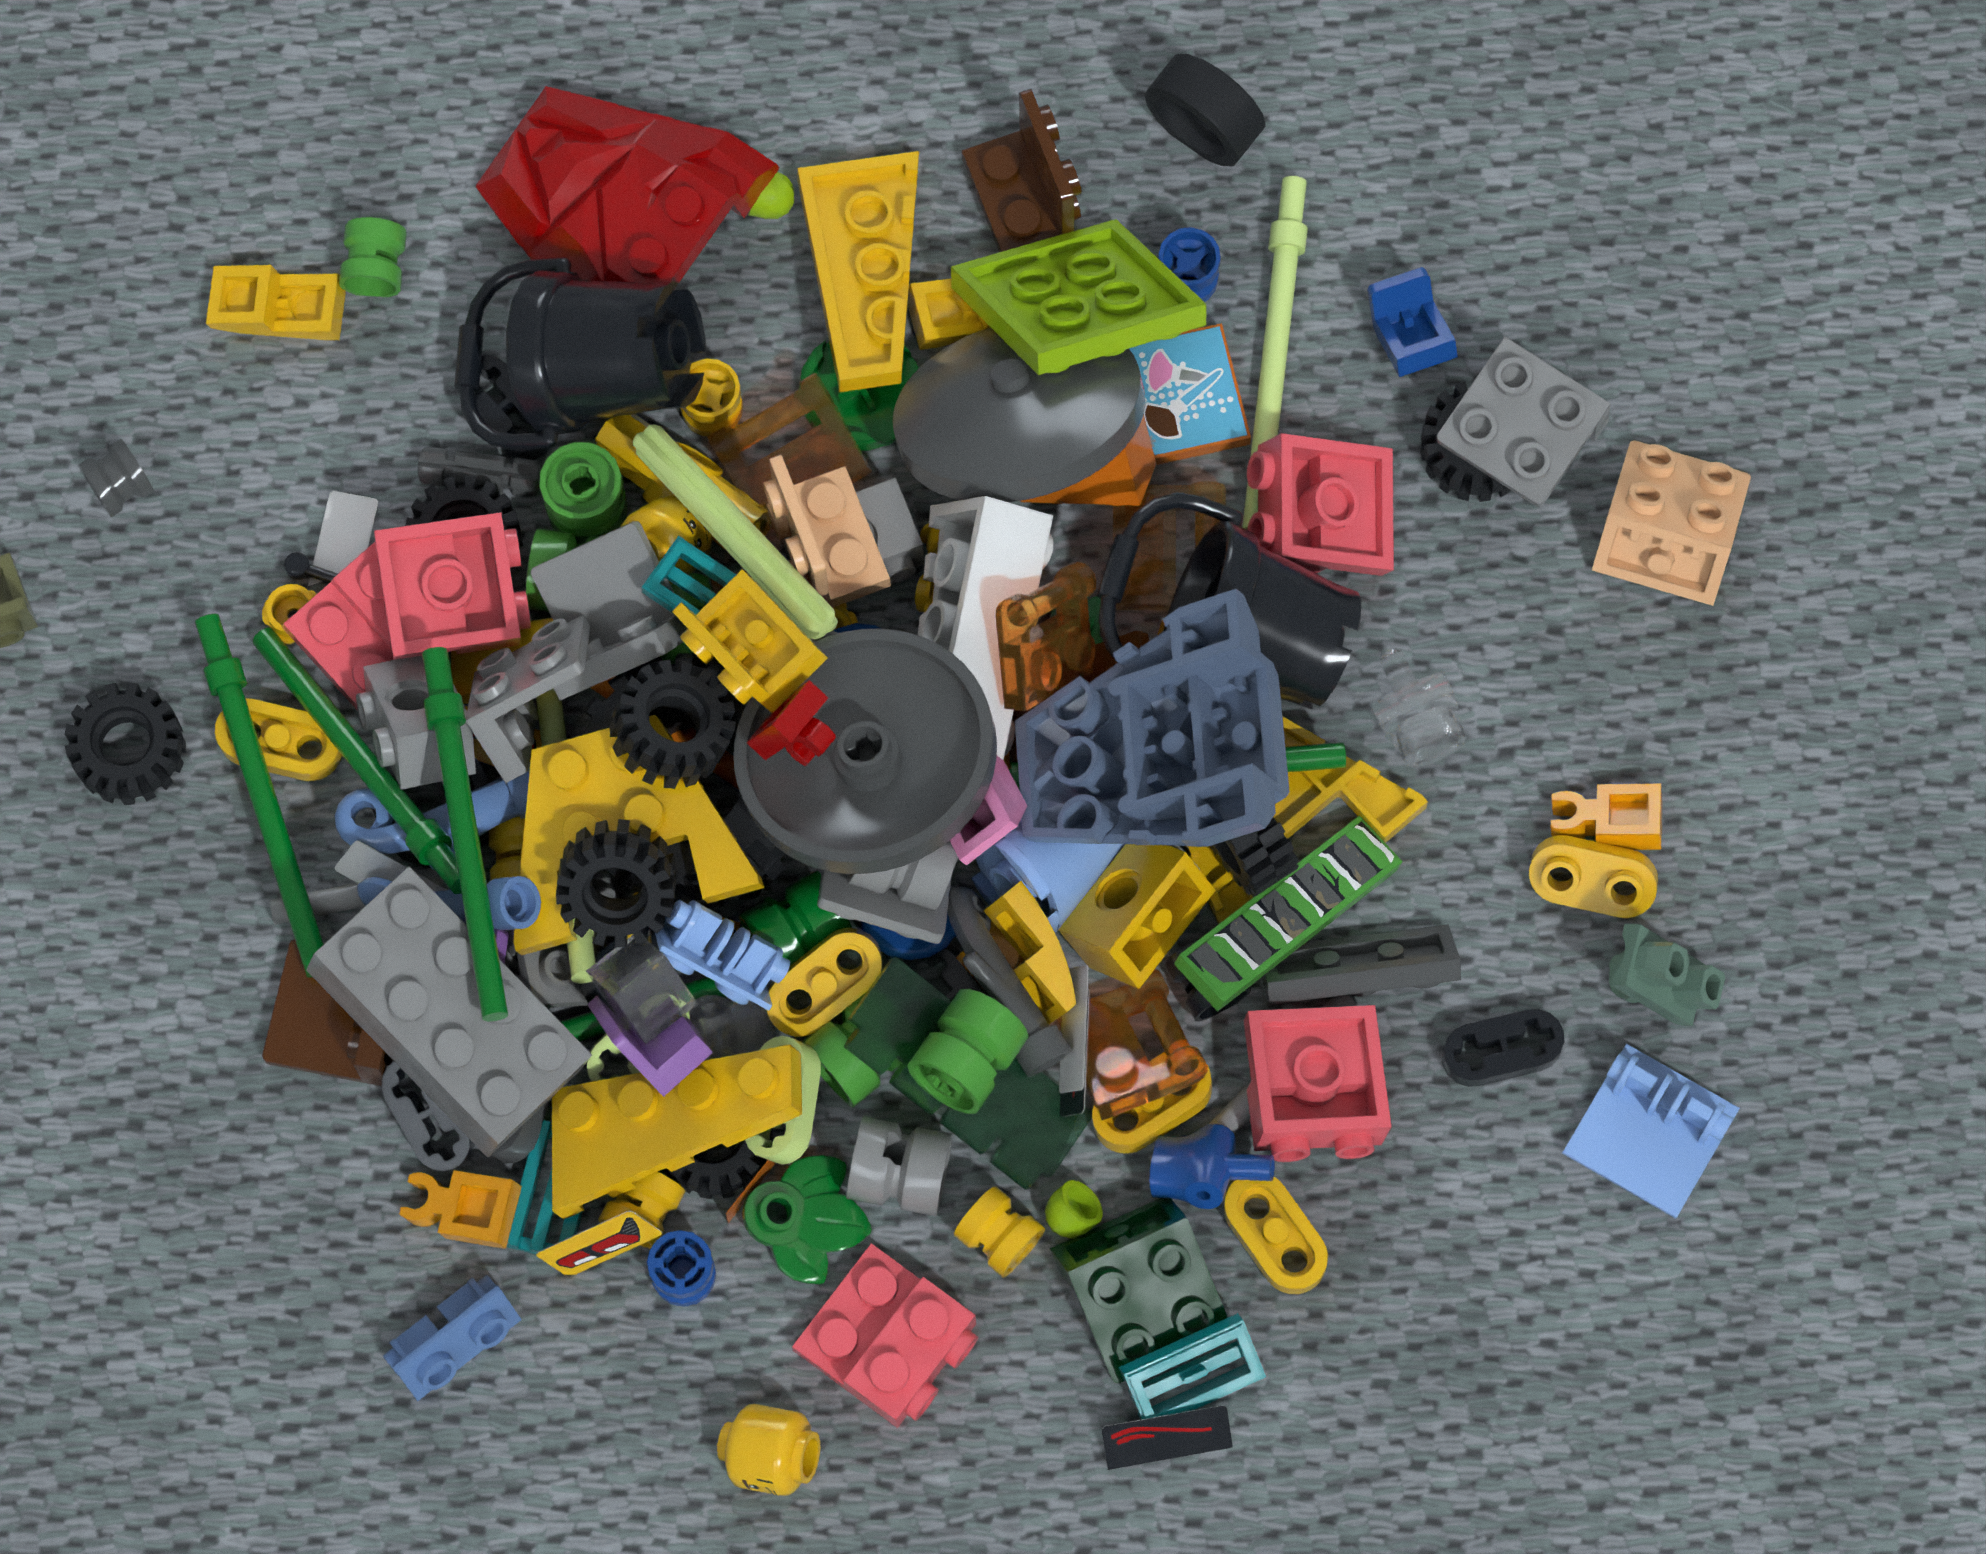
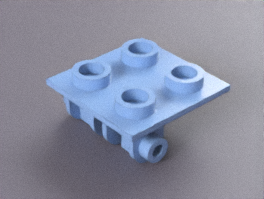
M681 900L676 901L670 918L665 916L664 927L657 934L655 933L660 955L664 961L684 974L692 975L694 971H697L714 980L717 989L736 1003L746 1005L750 1000L769 1011L772 1007V1002L767 984L770 980L776 983L781 982L790 967V960L782 957L783 950L755 934L750 939V931L744 927L739 928L731 937L734 929L733 921L727 918L722 920L721 915L695 900L690 901L688 904Z
M1626 1044L1613 1062L1606 1075V1079L1562 1154L1676 1219L1740 1108Z

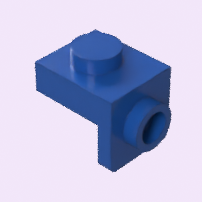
M1424 267L1368 286L1367 291L1373 328L1399 377L1458 357L1455 338L1433 301L1430 276Z

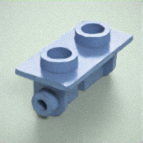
M487 1274L477 1282L472 1277L464 1286L437 1306L440 1313L449 1322L440 1330L425 1315L404 1333L389 1342L392 1349L385 1353L383 1357L417 1401L430 1391L437 1390L448 1384L458 1369L482 1350L492 1348L500 1343L507 1335L509 1329L522 1320L499 1286H496Z

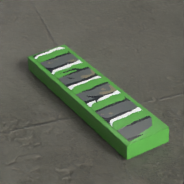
M1359 815L1297 863L1299 866L1297 870L1253 897L1182 952L1174 965L1206 1000L1219 1011L1394 874L1403 861Z

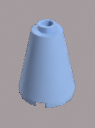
M1021 818L1019 825L976 858L980 872L973 876L972 880L989 906L1019 881H1022L1036 899L1056 933L1125 844L1032 842L1023 837Z

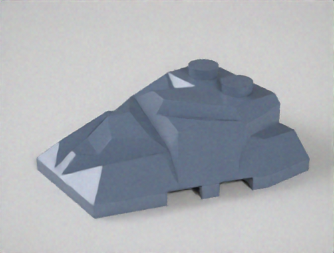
M1233 589L1179 607L1162 619L1168 629L1139 649L1130 642L1113 653L1118 663L1097 678L1088 682L1079 676L1015 720L1019 788L1027 804V808L1022 816L1023 837L1032 842L1208 847L1267 827L1276 813L1275 804L1286 798L1290 792L1279 676L1273 662L1261 653L1259 629L1247 601L1240 591Z

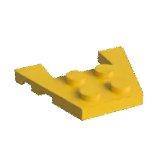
M656 715L649 716L652 728L662 737L674 741L662 721ZM610 728L532 749L520 876L530 879L537 887L541 899V908L538 918L531 926L524 929H514L513 943L515 951L520 955H526L577 940L576 933L573 932V920L565 923L560 915L562 904L557 905L556 902L560 859L563 858L564 848L569 840L575 844L577 832L586 827L593 836L595 824L599 821L607 820L609 831H617L618 819L630 820L629 832L634 834L637 833L640 825L643 824L651 828V843L659 836L667 842V846L689 840L702 899L707 903L764 888L763 881L740 847L726 821L721 817L703 789L704 787L699 779L695 785L685 787L683 778L680 777L675 789L664 788V776L657 775L653 785L642 781L647 770L639 766L631 774L624 767L629 754L616 756L612 747L617 737H610Z
M1283 717L1285 747L1325 744L1326 740ZM1346 756V768L1288 772L1290 792L1286 798L1275 804L1276 813L1273 817L1277 822L1281 823L1285 830L1283 834L1288 839L1333 800L1340 797L1386 843L1427 808L1428 801L1417 791L1409 787L1406 790L1380 775L1379 770L1361 760L1356 762ZM1184 846L1188 856L1200 868V871L1216 890L1208 900V903L1218 924L1253 898L1252 895H1248L1245 892L1243 886L1240 887L1234 881L1232 873L1227 872L1222 865L1221 858L1218 854L1215 855L1210 846Z

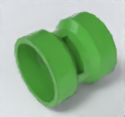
M362 217L349 220L345 224L343 240L344 246L348 250V259L340 267V287L346 292L359 296L392 297L398 295L401 291L403 273L397 263L398 257L405 251L406 229L396 222L382 218Z

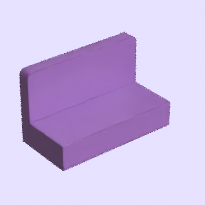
M669 995L664 997L630 1029L598 996L587 1004L612 1043L663 1097L713 1053L685 1012Z

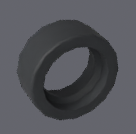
M1175 54L1144 94L1148 109L1157 122L1171 136L1209 162L1220 166H1235L1266 127L1262 111L1254 99L1235 80L1204 59L1190 54Z

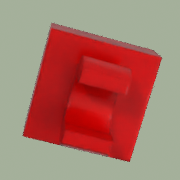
M810 680L797 688L766 718L746 743L765 761L783 748H786L787 752L803 766L808 765L815 755L820 757L836 738L834 732L825 723L813 717L827 701L828 697Z

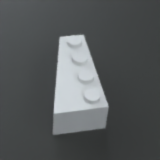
M981 496L930 506L928 527L940 530L937 554L930 552L925 556L923 580L934 583L933 603L919 617L918 636L927 638L953 653L975 676L983 689L994 723L997 726V756L1004 760V756L1010 751L1015 738V724L1012 721L1016 696L1023 688L1028 674V663L1026 658H1024L1028 637L1040 615L1041 602L1037 593L1042 570L1047 566L1053 551V537L1050 534L1053 515L988 496Z

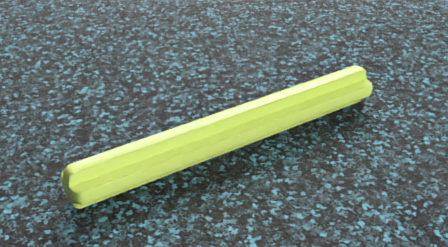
M648 425L643 432L635 435L633 446L636 448V455L810 639L820 640L826 633L834 631L838 620L835 617L834 609L661 426Z

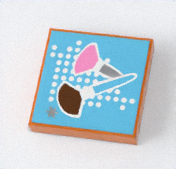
M1222 323L1189 330L1173 339L1156 340L1129 348L1138 363L1145 390L1144 417L1156 465L1251 444V435Z

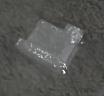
M633 935L627 939L626 947L615 948L586 970L616 1016L646 1044L698 1004L667 957L648 940L637 944Z

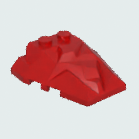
M545 86L475 187L531 260L568 258L572 265L571 272H577L582 280L645 283L675 281L680 283L729 211L732 210L745 219L762 191L771 182L780 167L727 131Z

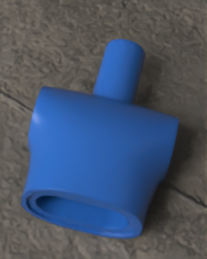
M1207 1124L1191 1134L1182 1136L1159 1135L1155 1142L1150 1165L1149 1182L1151 1195L1153 1198H1170L1184 1201L1201 1209H1214L1222 1203L1229 1180L1273 1181L1275 1171L1274 1156L1235 1154L1236 1137L1229 1128L1220 1124Z

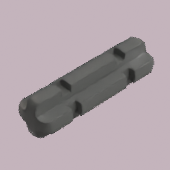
M433 447L423 448L419 456L418 476L419 480L424 484L444 486V479L455 477L456 484L461 485L465 484V476H472L477 478L479 486L484 487L486 481L496 485L498 493H503L504 488L512 489V495L533 497L537 495L540 488L541 466L536 460L515 458L513 463L506 462V456L458 450L455 452V456L447 455L448 449Z

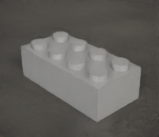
M408 867L314 953L306 971L489 1158L583 1068L592 1054L500 959L508 1017L493 1022L482 1020L467 925Z

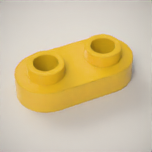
M246 698L254 727L261 730L259 742L270 773L303 781H316L327 777L337 768L342 754L308 712ZM221 711L215 723L217 743L223 754L230 761L240 765L223 711ZM316 741L322 745V750L316 758L304 759L299 755L300 748L306 742Z
M1556 835L1542 841L1532 854L1529 868V879L1533 889L1546 901L1618 918H1632L1643 914L1651 907L1657 893V870L1652 861L1641 852L1568 835ZM1557 867H1563L1568 869L1573 877L1568 881H1557L1550 875V871ZM1626 881L1634 885L1636 891L1631 895H1620L1614 890L1613 886L1618 882Z
M838 929L790 965L783 980L779 983L773 981L768 990L772 1007L769 1011L767 1010V1014L772 1024L778 1030L790 1036L802 1037L813 1034L870 990L877 982L882 968V954L876 940L861 929ZM847 949L857 951L862 957L861 964L851 970L841 967L837 957L842 951ZM798 989L806 991L812 999L811 1004L801 1010L794 1009L787 1001L789 993Z
M1171 1049L1158 1055L1104 1090L1096 1099L1092 1110L1094 1130L1099 1141L1111 1151L1124 1154L1134 1153L1156 1141L1159 1135L1167 1134L1203 1110L1212 1094L1211 1072L1205 1060L1197 1053L1187 1049ZM1176 1079H1185L1191 1083L1192 1088L1187 1094L1176 1096L1169 1092L1168 1086ZM1126 1113L1134 1115L1138 1119V1123L1133 1129L1122 1131L1114 1126V1122L1119 1115Z
M1276 1177L1273 1178V1181L1235 1180L1228 1188L1224 1202L1225 1219L1235 1236L1274 1288L1287 1294H1302L1312 1290L1322 1280L1328 1262L1327 1248L1318 1232L1282 1182ZM1253 1198L1262 1199L1269 1207L1268 1214L1262 1219L1250 1218L1244 1210V1205L1247 1201ZM1297 1251L1305 1257L1307 1265L1302 1271L1290 1272L1284 1268L1281 1261L1282 1257L1287 1252Z

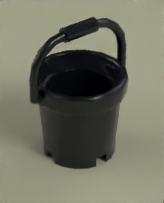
M564 257L526 260L505 266L484 282L470 303L465 324L459 327L454 387L459 390L461 412L472 432L495 447L514 450L552 448L557 444L559 434L579 431L593 420L661 409L686 408L695 401L704 377V372L690 373L691 354L706 353V338L702 316L693 294L688 289L674 290L679 284L675 281L645 283L582 280L577 272H571V262L568 258ZM526 277L521 281L510 305L506 326V362L512 392L520 411L531 426L541 433L510 434L498 432L485 423L476 407L475 391L479 390L484 337V328L480 325L484 310L495 293L512 280Z
M1176 492L1152 498L1132 513L1122 533L1116 534L1097 592V596L1101 599L1098 623L1105 648L1114 660L1113 653L1123 647L1115 625L1116 603H1121L1139 546V541L1136 538L1143 525L1160 512L1176 508L1197 511L1220 521L1204 534L1192 553L1178 582L1167 615L1179 607L1237 589L1244 595L1259 629L1261 653L1273 662L1278 673L1281 699L1307 709H1313L1312 704L1321 706L1326 702L1337 686L1352 650L1342 647L1345 630L1342 625L1357 631L1359 628L1362 601L1357 591L1336 584L1261 547L1256 535L1241 527L1243 515L1240 511L1208 498Z

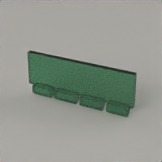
M896 956L891 957L847 1019L857 1028L854 1029L845 1042L844 1048L879 1076L891 1066L896 1058L901 1061L902 1064L894 1072L889 1083L926 1113L932 1115L942 1103L916 1083L909 1073L907 1065L929 1033L940 1032L938 1020L952 1001ZM1014 1058L1006 1070H996L997 1075L994 1078L996 1085L976 1114H966L948 1107L939 1123L980 1155L991 1146L996 1137L1002 1142L992 1154L989 1162L1021 1188L1027 1190L1041 1173L1046 1177L1053 1176L1092 1119V1112L1085 1107L1083 1113L1060 1117L1059 1086L1042 1072L1028 1078L1017 1059Z

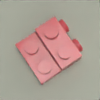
M1284 433L1258 445V451L1252 454L1247 466L1248 484L1252 489H1258V512L1254 513L1251 517L1247 530L1256 535L1261 547L1314 573L1331 569L1383 576L1394 570L1393 448Z
M501 512L374 531L393 660L422 656L423 651L434 647H444L448 652L456 651L458 655L520 645V630L531 628L526 591L514 592L510 568L521 566L516 528L504 530Z
M375 542L282 625L286 633L357 711L356 695L366 692L363 666L393 660Z
M1375 1005L1255 1010L1247 1012L1244 1018V1028L1251 1082L1247 1088V1098L1254 1151H1271L1274 1161L1293 1162L1310 1156V1149L1335 1147L1337 1157L1356 1159L1372 1154L1375 1150L1374 1145H1382L1392 1126Z
M871 1243L794 1343L792 1349L898 1428L907 1415L917 1421L928 1409L939 1391L932 1382L943 1367L948 1363L956 1369L973 1349L978 1340V1336L971 1332L976 1325V1315L925 1277L918 1278Z

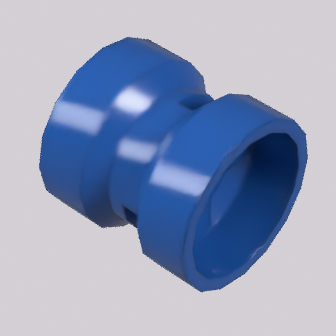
M1192 227L1181 228L1170 233L1161 243L1158 259L1206 302L1216 291L1219 279L1221 256L1218 244L1204 230ZM1182 277H1194V279L1187 280L1183 279Z
M683 1230L668 1232L657 1239L649 1250L647 1266L650 1279L659 1296L668 1303L682 1307L694 1305L705 1299L713 1289L716 1279L714 1260L710 1248L698 1235Z

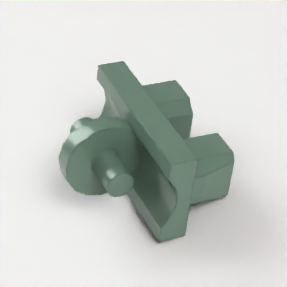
M1624 924L1622 936L1625 942V951L1613 956L1609 963V984L1611 991L1617 997L1630 1003L1639 1002L1670 1022L1682 1026H1693L1697 1009H1717L1725 982L1724 972L1712 965L1702 963L1689 955L1687 949L1675 942H1668L1641 924Z

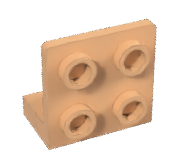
M1635 440L1631 441L1612 499L1592 571L1713 606L1735 538L1751 479L1750 474L1733 469L1724 463L1708 462L1677 453L1662 445H1649Z
M782 455L770 458L772 479L763 482V488L768 500L766 508L777 538L781 540L790 537L785 539V543L791 559L788 561L832 608L891 587L889 574L846 466L793 485Z

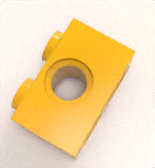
M1125 844L1058 931L1089 968L1140 989L1216 890L1186 852L1169 845Z

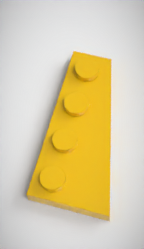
M919 151L797 168V182L839 392L901 384Z
M785 1045L705 1060L664 1097L641 1073L562 1087L552 1097V1212L562 1219H566L584 1211L583 1204L608 1194L614 1198L637 1188L636 1181L665 1168L673 1172L694 1163V1156L719 1144H723L728 1148L802 1115L801 1053L792 1045Z

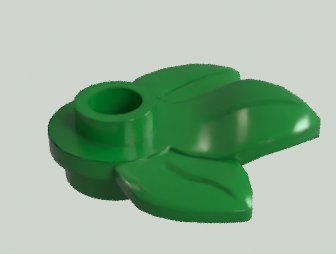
M819 1155L796 1160L787 1168L780 1181H769L757 1186L750 1192L744 1202L742 1217L746 1230L757 1242L771 1248L778 1269L794 1281L806 1284H823L828 1272L827 1253L852 1248L871 1234V1224L861 1207L851 1199H846L847 1196L838 1194L846 1173V1163L838 1158ZM770 1202H778L784 1206L787 1212L785 1223L776 1224L768 1218L766 1210Z

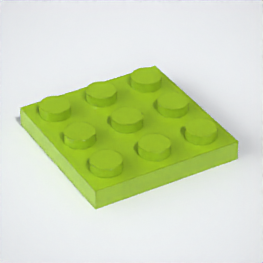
M1117 219L951 266V288L1037 375L1062 372L1078 363L1102 356H1116L1123 353L1126 349L1156 340L1173 339L1183 332L1206 326V303Z

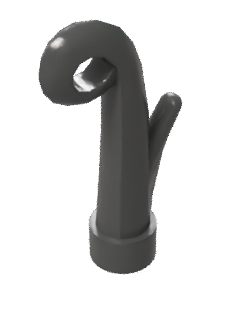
M964 886L953 887L950 889L947 914L954 933L965 953L963 962L987 996L1008 1008L1020 1019L1027 1029L1029 1038L1015 1058L1028 1078L1033 1077L1060 1062L1072 1052V1049L1056 1024L1049 1025L989 933L991 920L984 912L987 907L982 899L972 889Z

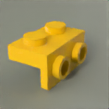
M743 569L697 614H694L682 602L672 611L688 628L680 636V639L705 664H708L714 657L725 668L717 676L718 680L744 705L754 697L773 713L828 659Z

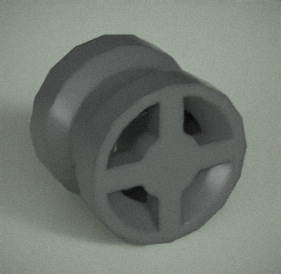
M122 439L111 444L108 454L99 460L88 458L78 465L110 517L121 512L124 502L134 496L144 498L154 492L142 468Z

